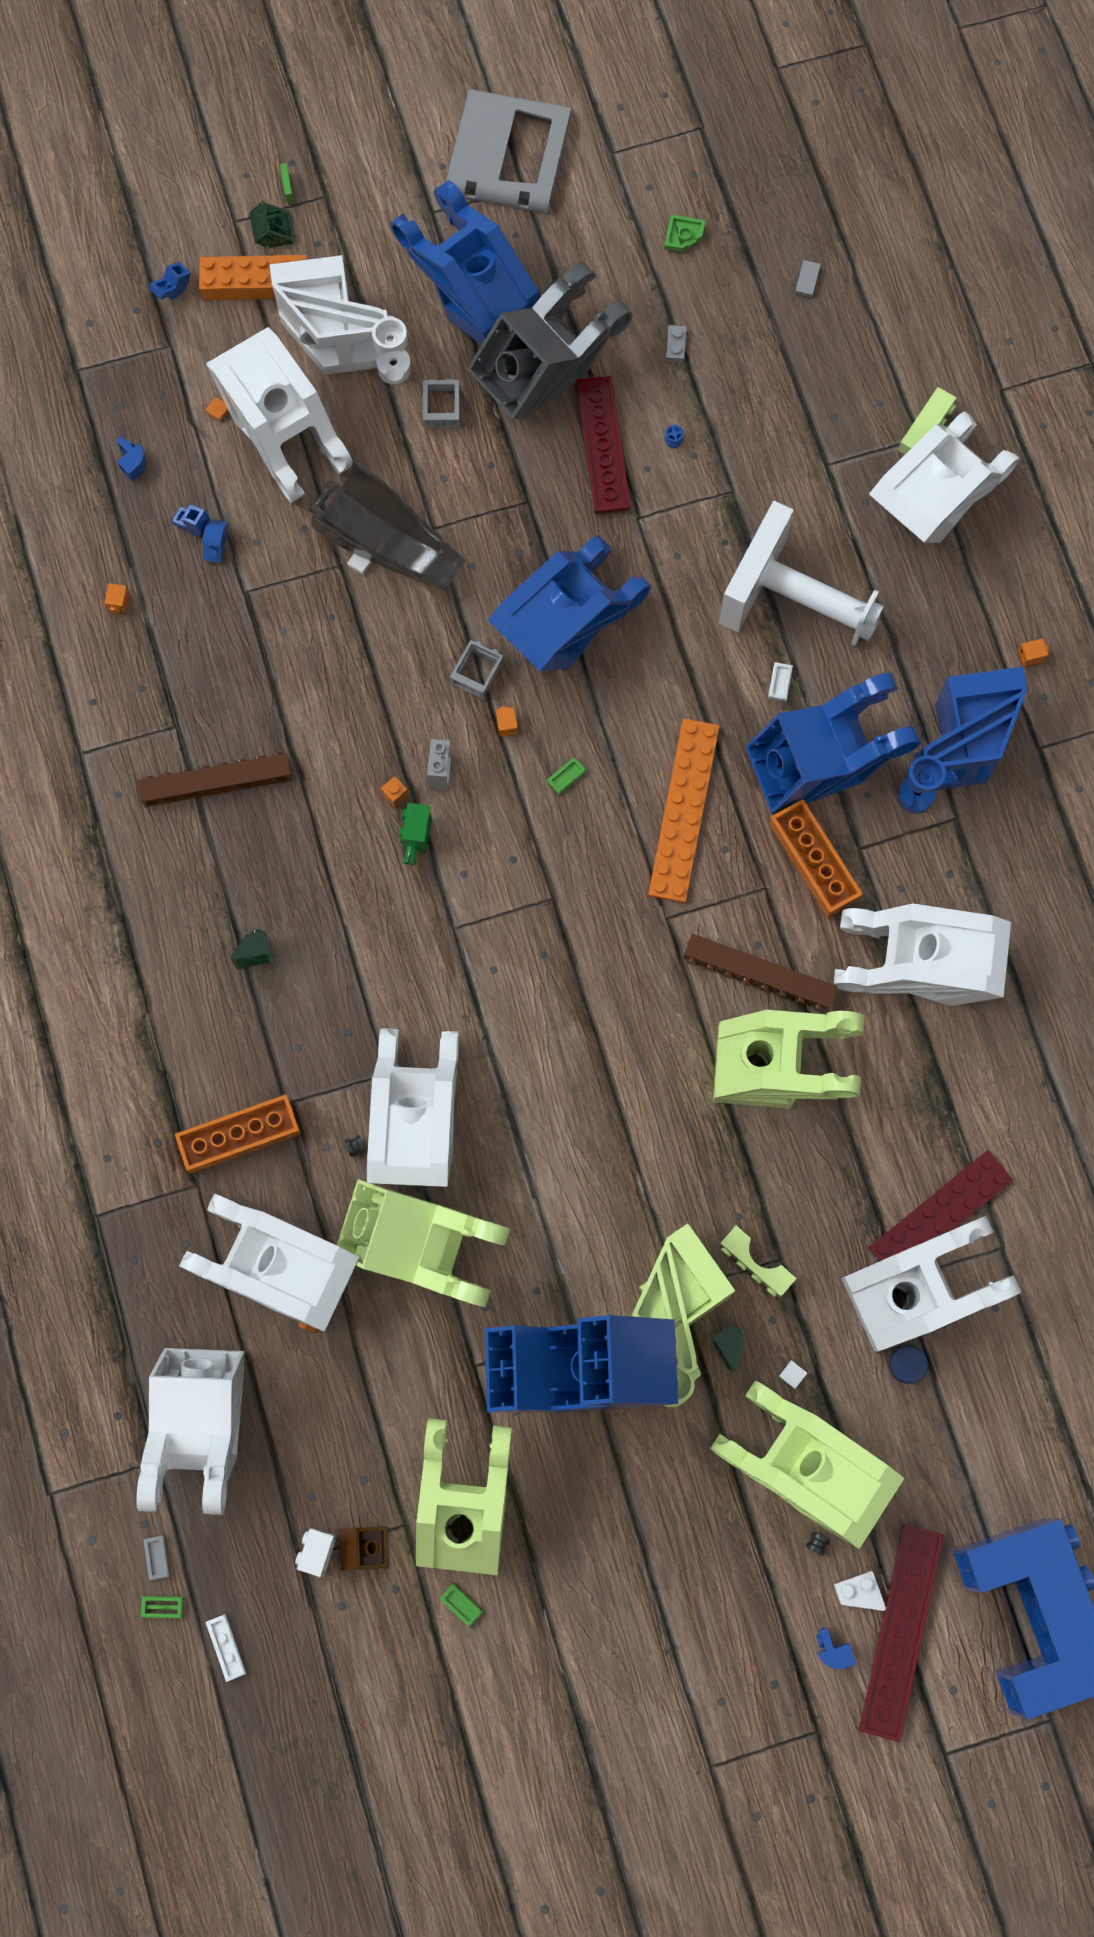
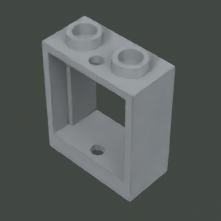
M423 380L424 428H460L459 380ZM455 391V413H428V392Z
M470 640L450 676V683L484 700L504 663V656L496 649L491 650L479 641L474 642ZM473 653L496 663L484 685L461 675Z
M431 739L427 770L430 790L448 791L452 761L450 741Z

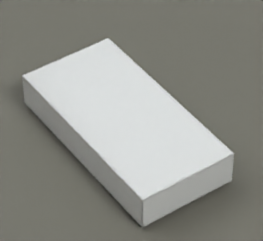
M774 662L768 699L786 702L793 665Z

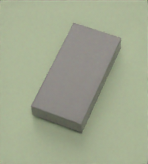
M803 260L795 294L812 298L821 264Z
M165 1535L143 1539L149 1581L170 1577Z

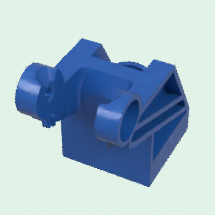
M447 180L434 190V196L438 205L446 214L450 225H454L458 229L457 233L442 244L434 245L424 238L415 221H408L404 213L390 222V227L395 238L407 251L409 257L434 282L449 321L482 344L501 313L532 308L541 296L499 225L470 207L460 189L452 181Z
M598 535L590 539L579 552L557 551L498 606L488 621L539 671L569 669L598 632L623 618L628 611L636 608L649 594L652 586L642 577L638 579L632 577L620 590H610L592 573L606 560L611 552L608 544Z
M1023 667L947 677L935 703L941 737L926 747H922L921 751L914 754V761L907 769V778L903 781L898 792V801L906 811L910 813L925 812L931 806L936 796V790L988 782L995 764L1000 762L1004 750L1009 747L1008 740L1028 689ZM914 792L921 793V795L916 796Z
M891 673L878 674L861 684L853 685L824 705L778 713L745 746L771 814L778 813L802 799L808 804L864 783L891 758L905 755L920 745L917 733L912 726L897 729L886 735L876 736L874 741L867 743L858 720L859 714L869 705L887 700L888 693L898 690Z

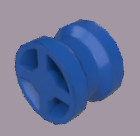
M677 425L669 426L665 433V443L671 448H677L683 442V430Z

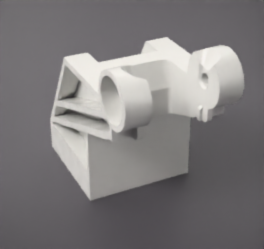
M342 255L270 264L272 286L280 321L324 375L377 368L379 377L386 383L399 384L408 379L411 373V361L409 354L404 350L408 341L405 324L393 316H387L386 310L349 301ZM395 360L397 364L392 366L390 362Z
M269 327L206 363L234 423L254 443L272 477L276 480L282 493L290 503L303 497L305 492L298 485V477L288 465L280 447L283 442L308 427L320 446V452L324 454L339 475L354 466L346 447L336 436L317 391L278 336Z
M966 411L958 415L948 427L936 424L881 478L869 493L870 496L925 543H941L973 503L990 493L997 485L1003 482L1020 461L1016 454L1003 450L991 464L986 463L964 445L963 442L977 426L973 418Z
M908 904L877 912L858 908L845 909L842 911L840 929L842 931L857 935H868L877 939L880 936H889L886 962L883 967L870 970L848 966L846 971L835 969L833 985L838 986L837 989L848 992H867L870 994L910 993L948 1006L1003 998L1011 922L992 915L919 904Z
M381 1028L378 1059L372 1077L367 1183L447 1187L453 1156L454 1100L457 1080L459 1031L442 1032L438 1067L430 1069L399 1067L397 1064L399 1031L397 1029Z
M214 1194L207 1211L241 1228L231 1251L222 1265L187 1251L179 1267L243 1295L295 1321L325 1331L359 1256L265 1212L241 1206L229 1199Z
M986 1216L841 1278L874 1352L932 1332L1021 1293L1020 1287L1013 1275L994 1283L989 1282L983 1288L954 1299L936 1258L966 1244H972L975 1240L993 1233V1229ZM894 1288H899L907 1294L906 1303L902 1309L893 1302L892 1292Z
M164 1348L149 1376V1433L142 1457L141 1473L137 1486V1509L139 1512H157V1504L161 1502L163 1478L167 1470L188 1469L204 1470L203 1513L211 1515L224 1514L227 1482L237 1459L244 1381V1351Z

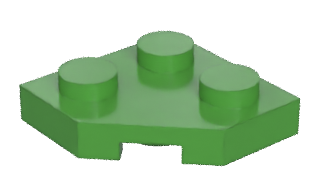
M671 214L664 249L683 252L701 241L706 220Z

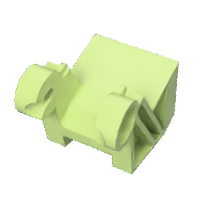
M763 1010L720 1021L717 1034L713 1102L790 1109L795 1099L859 1097L861 1077L858 1075L839 1077L837 1074L828 1073L823 1076L800 1074L803 1038H839V1040H843L849 1037L861 1036L864 1034V1015L850 1011H833L824 1015ZM756 1054L764 1060L767 1066H754L747 1058Z
M358 1179L337 1246L359 1256L356 1266L362 1269L408 1281L438 1293L486 1307L491 1290L454 1277L452 1275L453 1265L463 1235L467 1237L474 1236L505 1246L510 1228Z
M688 1223L667 1237L648 1281L639 1286L642 1294L631 1316L675 1319L678 1404L663 1405L665 1407L682 1405L692 1395L695 1388L694 1381L701 1374L696 1362V1354L689 1326L725 1302L735 1292Z
M754 1381L745 1397L770 1414L775 1421L784 1423V1429L767 1455L762 1459L747 1452L734 1441H729L721 1434H719L710 1449L744 1474L780 1496L812 1522L860 1549L904 1478L818 1416L783 1399L768 1387Z
M428 1418L416 1522V1566L498 1575L507 1497L506 1485L512 1427L493 1426L487 1487L444 1483L442 1481L445 1444L448 1443V1439H446L447 1420ZM461 1514H463L465 1518L471 1521L474 1532H472L470 1537L464 1539L462 1543H459L458 1539L452 1535L451 1529H448V1525H451L456 1518L461 1517Z

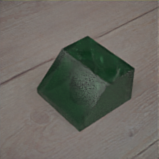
M262 201L249 212L256 244L272 248L296 242L290 211Z
M257 929L245 935L231 955V961L236 969L274 962L271 942L266 931Z
M734 1324L710 1339L731 1374L738 1370L744 1344L742 1339L744 1334L740 1327H735Z

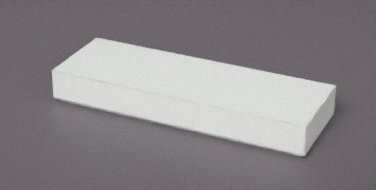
M226 1614L207 1621L206 1625L226 1682L247 1674Z

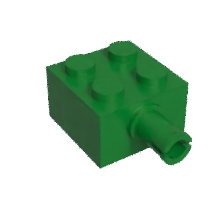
M408 803L407 809H403L402 820H404V827H400L399 838H401L400 843L403 844L404 850H406L403 863L409 865L410 861L411 866H414L416 864L417 852L427 853L432 813L429 805Z

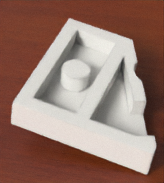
M873 1571L833 1584L841 1605L882 1611L886 1608Z

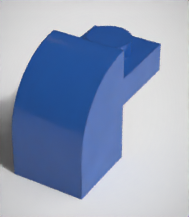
M180 262L166 267L164 277L151 282L149 289L160 299L169 297L171 300H174L187 287L191 272Z
M121 436L116 441L119 449L125 455L117 463L120 470L133 482L144 472L147 464L146 457L140 444L134 446L129 439L126 441Z
M189 505L187 509L179 508L172 523L177 527L188 530L194 536H200L210 517L204 509Z
M213 519L207 522L202 544H204L203 560L218 563L223 561V547L227 541L229 522Z
M828 1628L817 1629L819 1635H816L819 1647H823L824 1650L816 1652V1654L825 1665L834 1669H844L856 1665L849 1643L833 1647Z

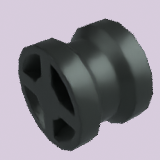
M357 1135L354 1139H345L350 1158L355 1157L358 1153H366L360 1135Z
M812 1532L811 1540L805 1547L824 1556L825 1547L831 1541Z

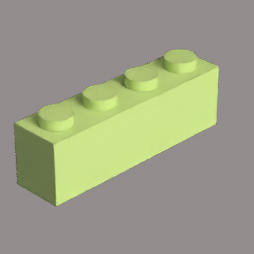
M937 387L901 441L898 451L906 454L936 424L944 426L947 421L945 419L948 414L951 415L956 408V405H954L956 397Z

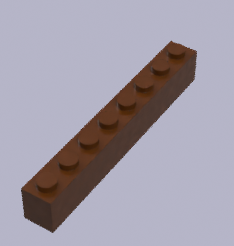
M275 753L269 757L257 756L252 760L240 759L230 764L219 763L214 767L201 766L197 770L192 771L184 769L180 773L175 774L163 773L158 777L146 776L142 780H138L141 802L144 807L292 781L287 753Z
M693 933L683 958L688 964L694 966L699 964L704 966V969L707 971L723 973L722 975L726 978L740 979V982L745 985L751 986L753 984L759 986V989L764 992H775L777 996L784 999L789 997L794 999L797 1004L804 1006L808 1004L819 1012H828L838 987Z

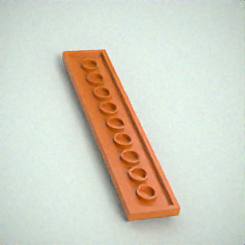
M683 718L648 897L686 903L720 725Z

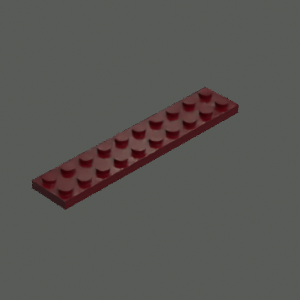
M903 1524L858 1729L860 1732L897 1742L901 1740L944 1534Z

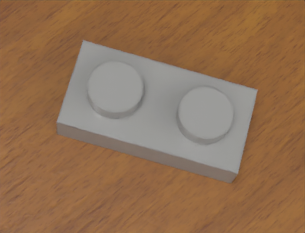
M668 326L666 361L684 362L686 326Z

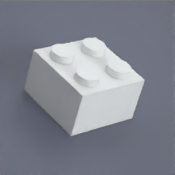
M315 1528L305 1532L302 1544H305L303 1551L298 1553L295 1564L298 1565L297 1570L318 1577L324 1576L337 1536Z

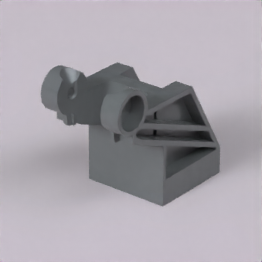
M585 262L577 263L563 277L558 278L532 308L501 313L467 368L470 374L512 419L528 416L575 385L576 380L583 379L607 341L623 332L632 320V312L622 301H617L604 311L594 315V320L578 337L564 324L562 316L572 300L583 296L586 293L585 285L596 278V274Z

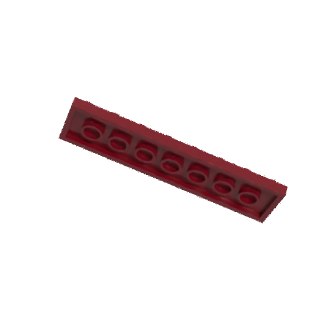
M612 376L576 380L594 514L628 511L631 509Z
M987 1150L868 1248L878 1261H882L954 1230L1010 1184L1013 1179L991 1152Z

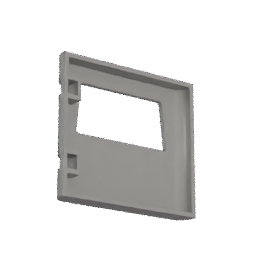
M469 89L446 181H452L467 200L548 214L572 115V108ZM516 112L552 121L536 184L499 180ZM467 189L474 190L475 195L466 194ZM520 199L528 200V205L519 204Z

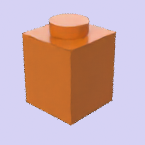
M108 583L104 601L107 611L113 614L126 613L130 595L127 586Z
M1043 638L1020 645L1018 653L1023 667L1045 662L1049 655V648L1044 643Z
M503 706L497 709L496 719L499 737L518 734L514 707Z
M395 776L381 788L382 796L394 808L409 796L407 788Z

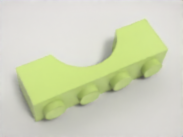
M735 1226L720 1243L719 1246L722 1247L721 1252L728 1258L732 1256L737 1261L735 1264L743 1271L747 1269L752 1274L750 1277L756 1283H763L767 1287L766 1291L775 1298L777 1296L780 1298L797 1278L782 1265L772 1269L757 1265L749 1253L751 1238L739 1227Z

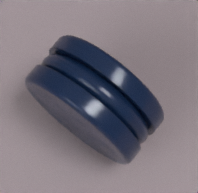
M903 1346L891 1355L889 1369L897 1381L904 1384H912L920 1381L926 1375L928 1360L924 1352L919 1348Z

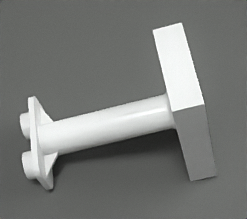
M773 501L724 593L719 624L739 632L762 587H766L855 629L851 642L852 646H856L860 637L869 641L884 607L876 603L879 591L874 590L868 603H865L777 562L776 560L787 541L794 510Z

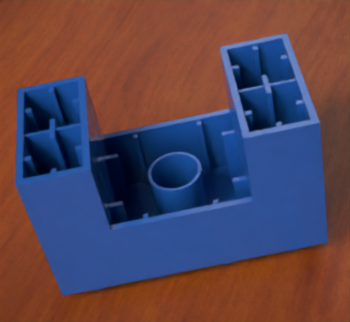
M606 1315L578 1318L577 1324L565 1326L536 1327L513 1325L485 1328L487 1412L563 1413L678 1404L675 1319Z
M1041 1519L952 1550L966 1590L983 1593L1015 1582L1041 1656L995 1672L1010 1713L1026 1720L1094 1697V1607L1088 1591L1094 1590V1579L1087 1565L1078 1566L1073 1550L1080 1548L1077 1533L1072 1524L1063 1526L1061 1519Z

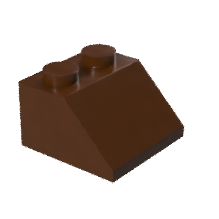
M387 1526L340 1528L341 1571L388 1568Z

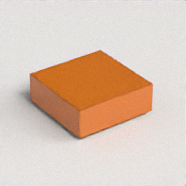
M216 396L205 409L208 415L219 422L229 411L225 402Z

